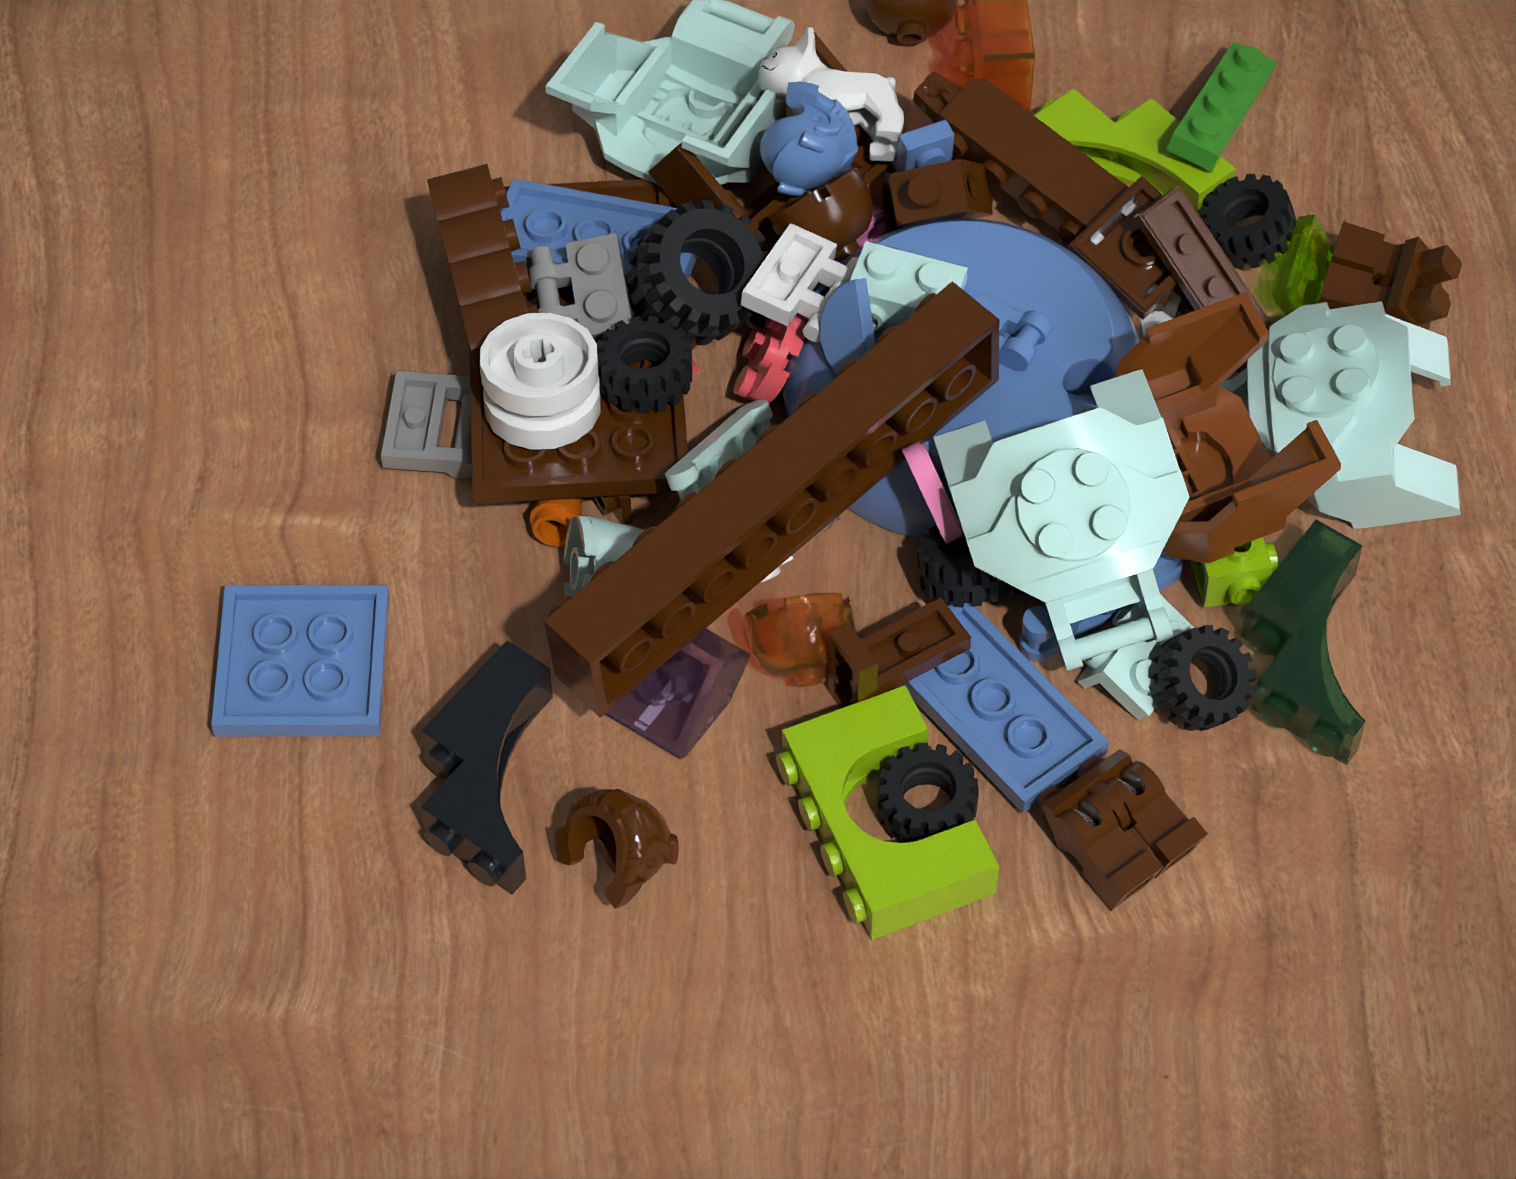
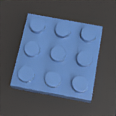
M225 585L211 723L214 737L381 736L390 605L388 585Z

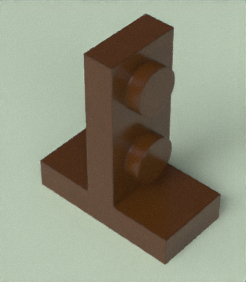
M942 598L923 606L862 639L859 638L847 622L829 632L828 692L839 707L844 708L891 691L971 648V636Z

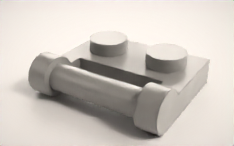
M396 371L381 452L383 468L444 472L460 480L472 478L470 376ZM447 400H459L462 403L454 448L440 447Z

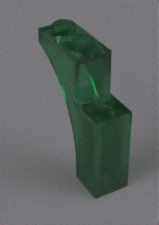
M1316 519L1246 607L1241 637L1249 641L1251 646L1258 652L1276 657L1258 679L1252 710L1258 712L1268 724L1276 728H1284L1305 740L1317 753L1327 757L1332 756L1347 765L1359 749L1366 721L1355 710L1343 693L1334 674L1327 646V620L1335 603L1356 576L1363 545Z

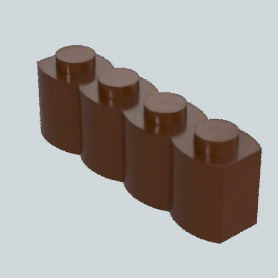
M487 164L427 179L477 369H480V348L492 330L506 320L527 313H538L537 305L526 306L523 298L524 293L532 292L525 261L518 263L513 261L511 251L521 249L513 219L503 221L500 209L509 207L502 177L491 179Z

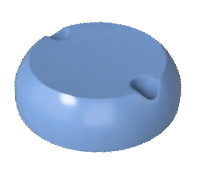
M966 218L942 219L909 225L871 241V243L967 267V282L965 286L1022 312H1039L1046 316L1052 324V331L1045 342L1034 347L1035 356L1026 370L1016 371L999 363V381L924 443L958 519L959 516L933 437L985 420L992 441L996 442L1097 409L1090 386L1113 379L1120 359L1140 342L1139 335L1129 313L1112 288L1091 266L1076 254L1053 240L1022 227L1004 222ZM863 246L839 263L846 266L851 258H859ZM819 282L813 289V292L825 297L830 288ZM874 331L875 342H877L883 332ZM1006 332L1003 337L1009 339L1016 336ZM805 337L799 356L796 357L791 354L784 369L790 373L782 388L785 420L796 411L804 397L811 392L821 391L836 378V372L826 360L821 341L812 342ZM906 459L848 508L867 521L889 531L919 539L922 534L929 535L928 529L935 525L937 526Z

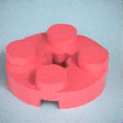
M797 313L788 327L767 317L763 331L758 328L752 330L742 352V355L750 360L736 380L733 390L734 394L751 402L767 399L770 404L775 399L790 375L784 369L791 354L796 357L800 354L805 341L803 328L809 321L808 317Z

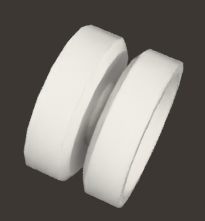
M527 313L504 321L488 334L480 348V371L484 387L485 418L495 434L512 445L527 449H555L576 442L593 428L601 413L600 383L598 377L597 344L587 328L569 317L553 313Z

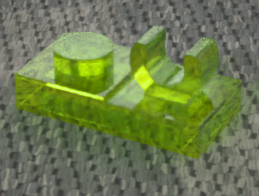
M1315 214L1298 217L1291 241L1287 242L1288 250L1284 255H1276V260L1271 262L1278 274L1272 284L1273 300L1276 306L1281 308L1285 316L1300 306L1318 304L1335 249Z

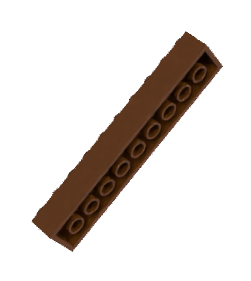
M953 281L939 293L927 295L919 303L915 312L898 327L894 325L886 329L878 338L875 346L859 359L853 358L846 362L833 381L821 391L811 392L804 397L796 411L780 425L768 427L759 436L756 444L739 459L734 458L727 461L718 470L715 479L698 493L693 492L686 495L677 504L673 514L656 528L649 527L636 538L632 548L615 562L610 561L599 567L593 574L590 582L573 597H565L553 606L548 617L544 620L555 676L601 718L906 459L902 451L903 448L918 441L920 443L923 442V444L999 381L1000 319Z

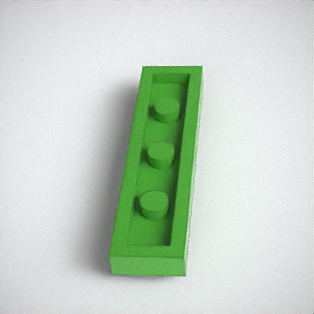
M1233 41L1172 134L1166 150L1212 172L1271 79L1278 62L1266 57L1263 52L1255 47L1243 46Z

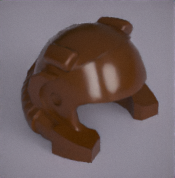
M599 789L585 794L571 805L565 826L556 829L557 861L568 866L579 863L584 858L586 843L594 838L598 839L606 862L615 873L612 883L604 889L605 897L615 909L624 906L633 899L642 885L652 878L663 864L669 863L673 865L678 860L679 840L677 835L670 833L663 815L648 801L620 789Z

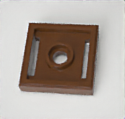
M1143 176L1137 179L1069 244L1068 250L1091 266L1112 288L1117 297L1142 320L1179 286L1171 274L1159 286L1155 284L1169 270L1133 218L1163 196ZM1123 213L1126 218L1104 237L1101 233ZM1144 241L1151 246L1152 252L1146 257H1139L1133 252L1132 246L1136 242Z

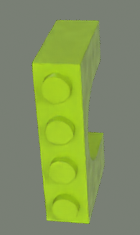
M906 685L783 729L782 753L776 755L777 765L783 781L787 786L795 784L801 796V799L798 800V806L805 826L809 831L817 829L824 843L820 846V850L827 871L831 877L839 875L846 888V891L843 892V898L850 918L855 924L863 923L871 941L997 894L999 864L976 820L918 841L894 843L877 839L864 832L854 823L846 810L845 805L851 794L864 782L879 776L881 769H886V761L892 755L899 759L900 749L909 746L912 752L918 749V743H928L929 729Z

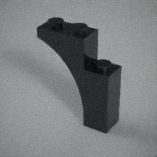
M507 640L421 730L427 765L438 776L446 779L421 806L425 839L437 852L444 856L455 855L468 864L470 871L479 881L491 887L497 884L513 895L526 880L523 850L512 836L501 809L503 779L517 742L528 725L553 698L550 668Z

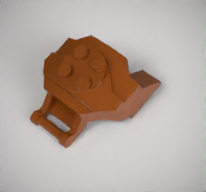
M1247 292L1146 328V336L1120 359L1114 377L1143 369L1161 418L1164 420L1189 494V499L1162 550L1168 557L1211 563L1234 554L1235 547L1285 529L1286 517L1341 469V462L1318 420L1307 423L1306 429L1272 458L1261 440L1241 397L1220 387L1230 375L1269 340L1270 333Z

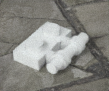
M790 223L744 288L740 305L787 327L797 313L808 317L809 321L803 328V334L808 340L819 342L820 319L826 302L840 285L850 281L859 258H851L846 266L834 261L837 249L836 243ZM818 282L830 288L825 297L813 292Z

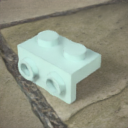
M865 241L850 281L866 278L874 331L884 332L891 326L895 325L898 327L915 312L919 303L927 295L939 293L952 281L964 290L967 282L968 268Z
M1160 594L1173 635L1176 636L1194 628ZM1144 601L1123 606L1113 618L1112 623L1115 626H1119L1147 617L1148 612ZM1155 637L1086 659L1084 662L1088 666L1077 679V682L1084 689L1100 683L1137 720L1146 718L1151 715L1156 708V704L1161 701L1159 695L1151 696L1149 689L1150 686L1156 684L1155 679L1148 678L1149 668L1156 665L1151 659L1154 653L1161 649L1160 645L1167 640L1157 642Z

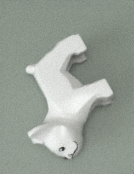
M806 27L802 37L795 45L774 49L769 58L761 63L758 68L759 84L764 92L768 89L775 92L777 98L786 100L788 82H807L819 85L818 92L831 100L837 99L850 115L853 125L860 124L873 139V143L870 144V160H894L898 151L899 135L902 134L904 113L898 105L897 96L894 91L895 79L893 77L884 78L876 73L829 69L820 61L816 54L813 27ZM792 108L794 116L802 113L801 109Z

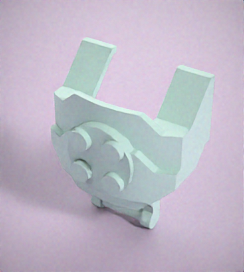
M692 0L678 18L672 36L646 42L605 32V25L595 22L547 83L546 93L572 103V111L595 129L605 160L646 181L657 184L648 171L682 142V148L693 152L720 185L727 182H751L764 164L758 152L761 139L765 131L774 122L786 118L787 109L786 102L781 98H777L775 92L768 89L764 92L761 89L758 68L764 60L769 58L774 49L789 44L795 24L794 21L782 16H777L776 19H773L727 0Z
M1382 301L1329 309L1327 302L1300 306L1270 326L1269 340L1247 360L1246 369L1231 380H1225L1220 385V387L1241 397L1261 440L1272 458L1306 429L1307 423L1318 420L1341 462V469L1307 498L1319 512L1351 522L1353 530L1461 515L1456 465L1397 444L1415 419L1411 372L1439 381L1441 387L1451 385L1447 337L1385 314Z
M1143 369L1091 385L1090 389L1097 409L996 442L992 441L985 420L933 437L974 566L1045 602L1067 671L1083 667V660L1156 637L1157 642L1174 637L1153 568L1189 499V494L1164 420L1161 418ZM1144 600L1148 612L1147 617L1075 640L1070 626L1071 623Z

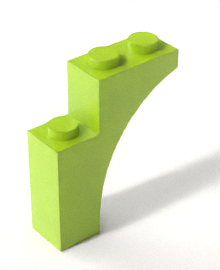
M1073 88L1060 98L1051 99L1046 102L1039 112L1034 115L1125 184L1132 185L1143 176L1162 195L1172 188L1180 186L1198 214L1201 207H1206L1204 199L1207 195L1215 196L1216 192L1214 189L1222 183L1226 187L1230 185L1229 179L1235 177L1236 168L1223 157L1220 158L1211 172L1167 151L1166 149L1172 134L1180 124V121L1152 98L1135 110L1129 109L1125 111L1115 123Z

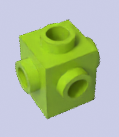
M1261 537L1235 547L1234 554L1211 563L1191 560V566L1204 608L1230 603L1246 605L1260 598L1268 597L1271 575L1278 573V558L1273 543H1265L1264 538Z

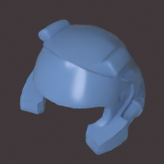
M788 82L786 104L790 108L801 109L802 113L774 122L765 131L758 146V152L767 170L773 175L775 181L779 183L778 193L800 197L804 192H809L811 189L824 185L830 179L848 171L858 152L855 127L850 115L837 99L831 100L818 92L819 85L807 82Z

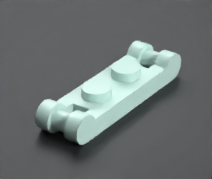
M767 399L753 401L741 407L665 473L670 489L678 492L680 500L690 493H698L715 479L718 470L727 461L734 458L739 459L756 444L759 436L768 427L772 426L769 419L773 416Z

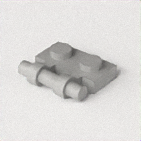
M617 233L565 243L568 262L561 264L553 263L550 247L540 246L532 249L531 259L533 266L529 269V279L532 289L537 290L540 308L538 313H553L572 318L589 330L596 343L599 340L603 341L602 334L607 329L615 331V323L621 320L626 324L631 323L633 315ZM572 285L575 304L565 307L561 306L557 288Z

